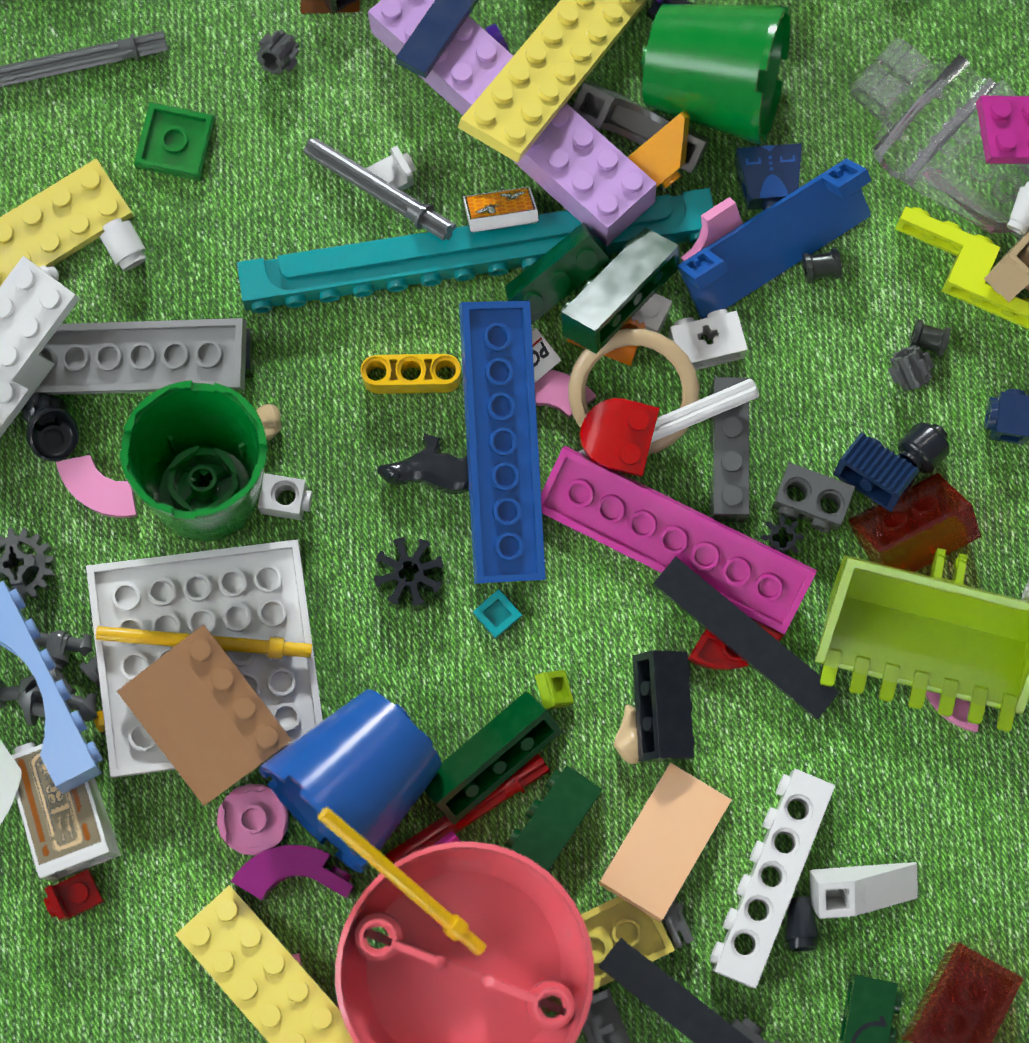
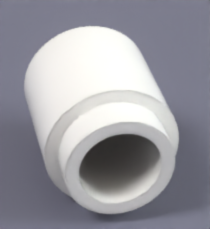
M117 218L102 227L104 232L100 235V238L115 265H120L123 272L131 270L147 260L144 254L146 249L129 220L122 222L121 218Z

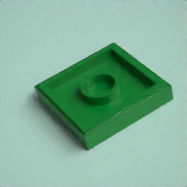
M149 102L134 160L135 168L201 181L216 122L215 115Z

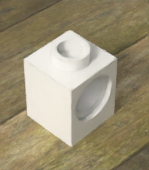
M264 473L258 509L264 515L302 521L304 511H310L313 492L308 491L306 480ZM290 490L296 493V497L291 504L282 505L278 503V496L283 491Z

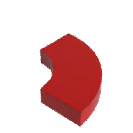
M752 618L753 621L780 642L784 636L783 634ZM706 629L688 658L689 662L712 670H734L749 666V664Z

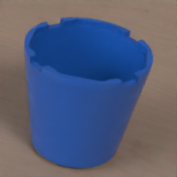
M366 689L266 761L259 768V771L265 778L270 775L272 780L267 784L292 816L321 845L329 841L339 850L335 854L337 859L352 870L362 873L370 863L318 819L320 812L326 807L330 808L366 841L380 851L441 769L442 761L433 747L434 744L431 739L418 729L410 720L408 713L400 705L392 704L379 693Z

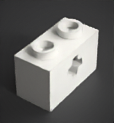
M721 309L709 313L707 318L694 321L693 317L683 318L676 321L674 326L670 327L668 339L675 342L688 355L695 370L744 359L748 350L737 311L727 313L726 309ZM706 334L708 339H713L711 345H707L705 340H700L701 336Z

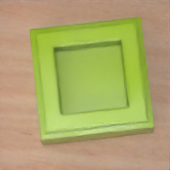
M565 670L543 672L535 675L541 701L546 710L574 704Z

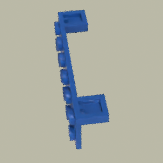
M846 158L677 265L700 318H707V315L713 311L728 308L800 262L804 253L811 255L869 218L871 212L861 187L872 181L868 170Z

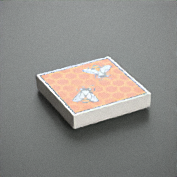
M530 186L463 196L470 232L530 224L539 221L537 207Z

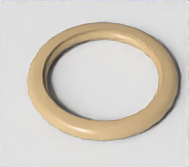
M646 329L619 330L597 354L585 349L574 364L568 383V400L572 415L579 428H581L584 418L589 413L586 402V383L589 373L595 363L606 353L624 346H643L664 355L673 364L680 377L682 385L680 408L699 400L700 385L696 370L688 355L672 340L660 333ZM689 427L652 442L648 455L660 452L673 445L686 433Z

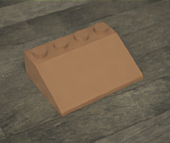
M202 625L116 691L204 806L292 741L205 625Z

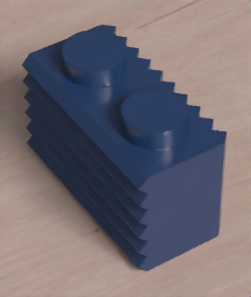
M860 433L840 458L833 475L843 482L855 486L857 491L892 513L911 488L920 470L918 467H914L907 458L896 455L895 452H890L889 448H884L879 440L867 437L865 433Z

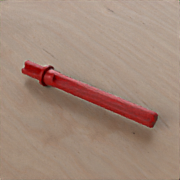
M538 753L455 825L446 816H443L384 856L392 863H395L415 851L434 845L451 830L455 834L518 792L525 793L524 788L550 772L549 768Z

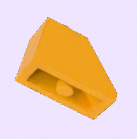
M686 111L678 114L628 156L635 165L657 183L656 188L662 184L666 189L681 177L678 170L685 165L690 115Z

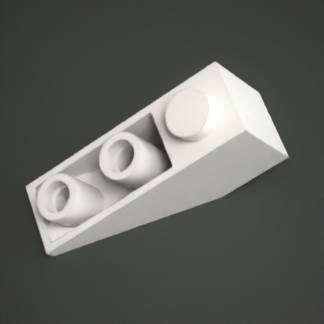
M916 862L810 870V903L819 919L857 916L918 898Z

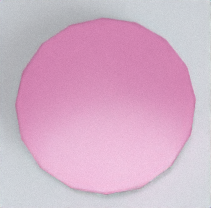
M246 784L235 788L229 793L218 809L217 825L222 839L230 848L243 855H258L276 847L282 842L288 831V810L271 789L265 785Z

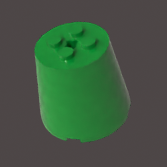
M663 4L652 23L648 45L644 47L641 66L644 67L642 96L644 105L673 116L686 111L690 115L691 122L753 143L762 144V142H766L775 121L784 80H779L778 75L781 59L788 60L791 38L790 8L782 5Z
M192 380L177 382L160 388L146 397L131 413L123 429L124 435L121 444L120 460L124 475L132 490L171 531L185 539L211 542L224 539L240 530L248 522L255 510L267 458L265 429L256 410L239 393L215 382L214 385L193 383Z

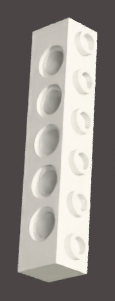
M798 769L792 770L789 776L783 774L776 790V794L781 796L776 809L769 808L762 826L768 829L763 842L756 841L749 860L755 862L750 876L743 874L738 885L736 894L741 896L736 909L730 907L725 918L723 928L728 929L723 943L716 942L709 961L714 963L713 972L750 988L757 987L835 785ZM796 800L804 805L805 815L801 820L793 819L789 815L788 804L790 801ZM779 833L786 834L791 838L792 848L790 852L781 853L776 849L774 840ZM769 866L777 870L779 882L776 886L768 887L762 882L761 873L765 867ZM753 900L761 901L766 907V915L760 921L753 920L748 914V906ZM742 933L747 934L753 942L752 950L746 955L738 953L734 946L736 937Z

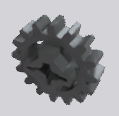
M9 528L8 537L3 538L0 535V554L5 550L0 558V578H9L12 588H17L26 604L28 595H31L36 600L40 599L37 591L40 587L45 590L50 589L45 580L47 577H56V573L50 570L49 566L57 563L53 556H46L52 548L48 543L40 545L43 538L36 533L30 539V532L27 529L23 528L18 536L15 530ZM22 545L33 548L37 555H26ZM19 559L24 565L18 567V573L16 574L11 568L16 566V561ZM37 573L35 579L29 584V581L31 580L33 575Z

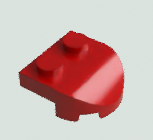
M612 398L597 404L586 415L580 428V444L585 454L591 461L601 467L642 477L660 408L623 398Z

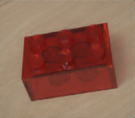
M951 942L901 1040L906 1043H992L1024 978L959 942Z

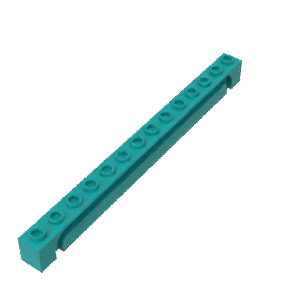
M710 188L686 191L682 195L670 197V194L656 196L655 203L608 246L601 240L600 242L605 246L610 256L611 253L621 252L631 238L636 237L644 228H647L676 244L687 241L695 244L702 228L701 215L713 208ZM565 210L539 214V221L530 224L470 232L469 226L456 227L452 232L453 236L449 240L445 239L444 241L430 232L278 255L277 259L264 260V258L240 261L237 262L242 301L246 311L252 310L253 313H265L271 311L272 307L286 305L288 308H297L306 305L307 301L319 299L320 302L329 303L339 300L340 296L354 294L355 297H367L374 294L376 290L387 289L389 292H399L407 289L408 285L414 284L430 287L440 284L441 280L455 278L456 281H468L475 278V275L489 273L490 276H500L508 273L510 269L522 268L526 270L582 223L569 211Z

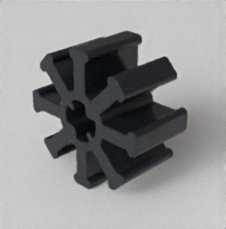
M404 537L393 541L395 550L399 551L401 558L398 562L386 556L383 551H380L376 557L378 568L384 567L393 572L380 577L378 575L374 576L377 590L381 593L383 589L397 585L392 596L387 598L389 605L397 610L401 608L400 603L406 592H411L414 611H420L425 609L424 599L420 598L418 589L422 587L434 593L436 598L440 596L443 590L441 581L436 582L426 577L438 572L443 574L445 570L441 556H437L436 560L422 564L427 553H431L430 543L423 539H419V546L413 557H408L405 549L407 544ZM412 567L413 572L416 569L419 571L414 574L415 580L407 582L406 577L403 580L400 578L405 575L404 569Z

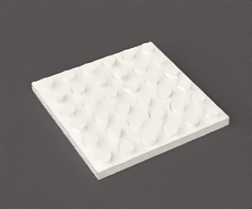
M298 539L86 566L111 778L175 770V767L116 692L172 649L173 646L96 640L97 626L192 634L202 625H205L213 636L270 640V637L284 638V642L312 644ZM313 646L311 658L283 656L282 659L268 658V654L225 651L292 739V741L272 756L323 721Z

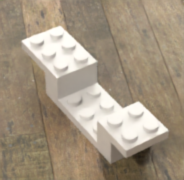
M24 256L0 286V438L54 366V363L40 352L80 299V297Z

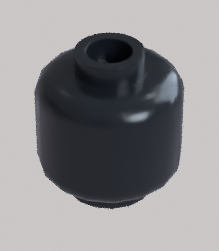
M917 423L900 439L898 455L910 460L914 467L919 468L920 473H931L950 452V446L947 441L948 434L938 424Z

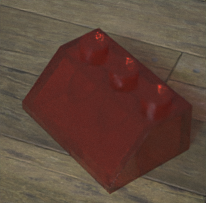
M939 473L911 486L892 513L877 504L848 519L851 529L870 562L910 572H915L932 564L938 548L945 549L946 555L981 537L973 505Z

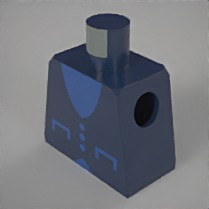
M801 143L741 147L736 149L734 166L747 209H763L764 211L799 189Z

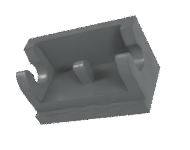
M608 988L593 994L587 1019L582 1028L587 1042L631 1043L610 989Z

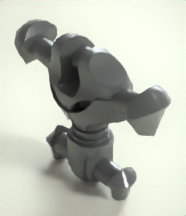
M37 627L41 637L36 639L39 647L47 648L52 656L56 668L51 671L56 681L62 679L72 698L67 700L69 707L73 710H78L84 722L93 721L98 717L96 711L97 694L90 693L86 698L75 695L76 689L67 683V679H64V674H62L64 667L69 665L71 651L80 652L84 657L93 651L91 644L92 636L85 634L83 639L75 638L63 630H57L50 634L41 633L40 627ZM33 675L20 680V686L6 687V684L0 680V709L6 706L7 701L18 700L28 725L35 726L39 716L45 717L43 698Z

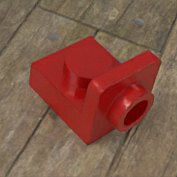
M86 869L56 885H49L44 888L47 897L43 898L44 904L51 917L57 916L59 921H68L105 902L90 869Z

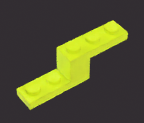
M905 206L895 227L896 230L957 256L941 292L1029 330V298L1020 299L1015 296L1008 302L991 285L985 283L986 280L984 278L990 272L1000 247L994 245L993 241L986 236H973L962 231V228L956 223L950 221L941 222L930 217V214L921 208L913 207L911 209Z

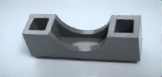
M592 80L583 83L573 105V109L589 124L622 135L641 145L671 121V119ZM689 128L685 165L681 169L689 173L697 170L711 141L710 138Z
M714 377L711 385V395L749 378ZM749 402L711 417L713 466L710 487V518L718 522H745L749 516Z

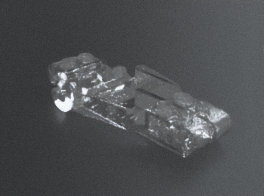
M894 38L874 60V64L869 65L850 86V92L853 97L883 122L875 135L879 140L873 148L876 160L896 179L905 182L914 190L990 233L1011 232L1018 239H1021L1024 235L1012 231L1007 227L1020 187H1024L1027 181H1029V164H986L976 101L980 96L1017 95L1003 79L996 84L989 77L983 78L976 74L970 66V61L960 53L949 65L945 61H941V59L934 65L909 43L900 38Z

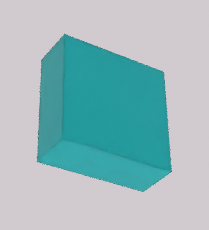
M500 589L472 611L473 615L495 640L522 618V614Z

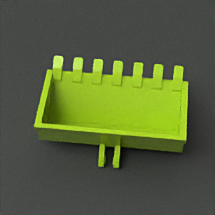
M941 548L936 550L930 576L844 555L831 590L823 633L815 658L816 663L823 664L820 684L832 687L835 683L838 668L852 671L849 691L852 693L862 694L865 689L867 676L882 679L879 691L880 700L891 702L894 698L896 685L899 683L911 687L908 701L910 708L920 710L924 704L926 691L941 694L938 706L939 715L950 717L953 714L957 698L970 702L967 716L969 723L979 725L983 720L985 706L999 709L997 729L1010 732L1015 713L1022 715L1029 699V601L964 585L968 556L959 553L955 559L952 580L942 578L943 567L946 561V550Z

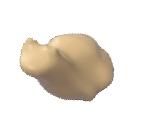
M272 404L262 405L256 410L264 426L267 442L274 438L281 430L280 411L277 406Z
M627 704L613 745L623 760L629 764L639 763L636 708Z

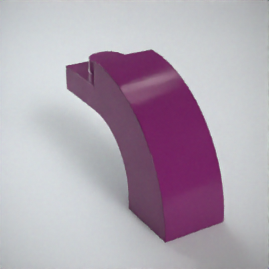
M284 845L266 850L245 863L230 881L264 901L279 883L299 876L312 878L347 899L350 898L356 886L349 883L352 877L350 874L336 866H333L331 871L325 869L332 858L330 854L304 845Z

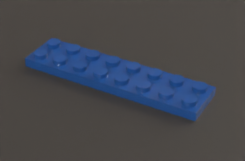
M530 301L462 302L459 304L474 584L546 580Z

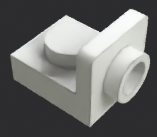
M398 146L391 148V156L365 169L403 191L414 185L413 172L416 171V168L409 154L405 153L402 155Z

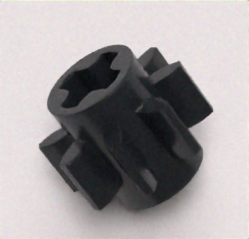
M780 515L779 524L775 526L768 521L765 522L770 531L768 535L760 536V539L769 540L771 544L769 547L780 550L779 552L783 554L789 549L798 553L799 550L794 544L796 540L804 539V535L796 534L794 531L799 523L798 521H794L788 526L785 524L784 516ZM781 527H785V532L792 536L791 540L785 542L784 547H780L779 542L772 539L773 534H778Z

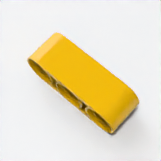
M449 354L373 355L364 360L360 370L364 386L367 390L376 394L448 393L457 389L462 379L459 361ZM449 367L455 371V375L450 379L443 380L437 376V372L441 368ZM376 368L383 369L386 372L385 377L378 381L368 378L370 371ZM408 368H416L421 372L420 376L415 380H407L402 374Z

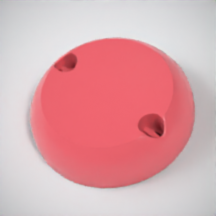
M466 841L432 845L415 851L393 863L449 913L459 915L469 924L468 929L487 945L485 951L479 956H476L459 940L453 941L442 931V925L381 873L368 885L354 904L343 927L335 963V986L338 1004L345 1026L354 1043H575L587 1019L594 987V958L590 937L578 908L563 886L548 871L531 859L513 850L494 844ZM382 927L386 929L389 936L374 931L372 928ZM368 938L386 944V946L374 948L368 942ZM556 996L561 1000V1004L545 998ZM540 1006L559 1014L553 1017L543 1014Z

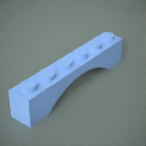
M2 581L0 582V646L18 656L28 666L37 681L45 711V735L40 756L55 787L64 794L102 774L98 762L103 759L93 741L87 743L82 731L87 729V726L78 710L71 711L67 700L72 698L62 679L56 681L51 671L56 668L55 662L47 648L41 651L36 639L41 637L40 632L32 618L25 619L21 609L25 608L26 605L17 588L10 590Z

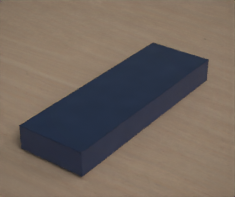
M435 0L396 56V63L426 79L479 0Z

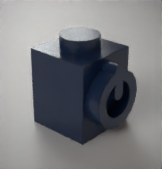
M1007 389L996 398H989L985 412L984 428L985 430H991L990 440L1024 445L1029 440V396L1026 395L1025 391Z

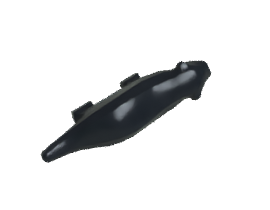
M424 434L422 440L425 446L423 450L405 460L380 465L377 469L378 475L387 483L393 485L423 483L448 494H462L469 491L467 454L466 457L456 458L451 454L438 453L440 438Z

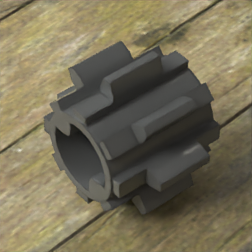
M276 30L272 36L266 33L258 42L261 48L256 53L257 61L262 65L261 68L265 71H270L274 75H280L284 69L290 72L298 63L295 57L300 52L299 43L295 42V37L292 34L285 33L283 30H280V32Z
M916 345L902 348V350L897 353L895 352L892 355L893 357L890 358L892 367L888 368L893 382L899 383L903 389H917L928 383L930 378H932L930 369L934 368V364L928 352L923 353L920 347Z

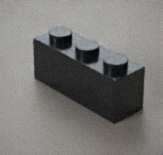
M652 650L632 655L639 762H675L694 758L695 739L692 728L693 706L690 697L688 652Z

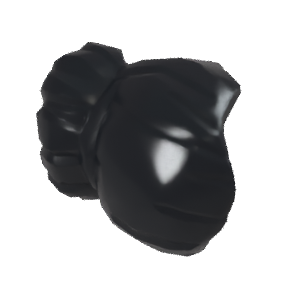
M33 394L22 409V417L28 423L26 427L28 445L36 456L45 461H62L74 451L78 444V425L67 412L66 404L63 400L53 395Z

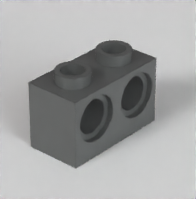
M789 462L771 508L778 510L777 514L779 516L783 515L785 519L797 521L800 518L811 522L810 526L818 531L830 533L833 530L837 532L843 523L855 486ZM790 487L799 488L804 494V500L800 502L792 501L787 495V489ZM823 499L833 501L837 508L836 513H825L820 507V501Z

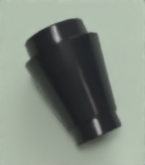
M793 897L788 906L785 942L789 944V951L807 952L817 950V941L821 940L812 905L810 904V898Z

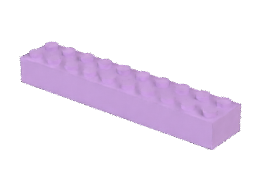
M435 0L379 1L368 11L371 33L397 56ZM468 16L427 78H421L460 114L464 115L513 55ZM567 103L518 163L513 161L578 221L584 222L606 246L655 203L657 183Z

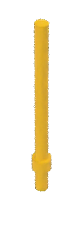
M97 626L96 640L173 647L190 635L189 633ZM213 636L224 651L268 654V658L282 659L283 656L311 658L312 644L284 642V638L270 637V640Z
M326 807L320 812L318 819L442 925V931L453 941L459 940L476 956L481 955L485 951L487 945L468 929L469 924L459 915L449 913L330 808Z

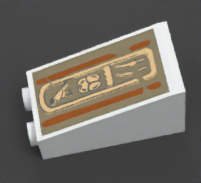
M31 742L16 747L14 749L15 754L11 756L20 767L22 773L16 798L39 879L56 881L122 856L95 778L63 794L55 787L40 756L43 744L35 746V743Z

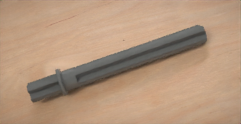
M164 30L135 36L133 33L130 34V38L2 65L0 66V87L135 58L138 61L140 56L169 50Z
M317 138L309 139L306 142V146L303 149L306 156L414 222L415 228L419 230L424 228L443 241L445 239L449 240L453 236L452 232L456 228V224L435 212L431 204H422Z

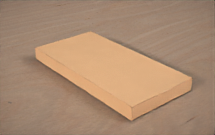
M670 762L598 884L661 922L730 804L731 799Z

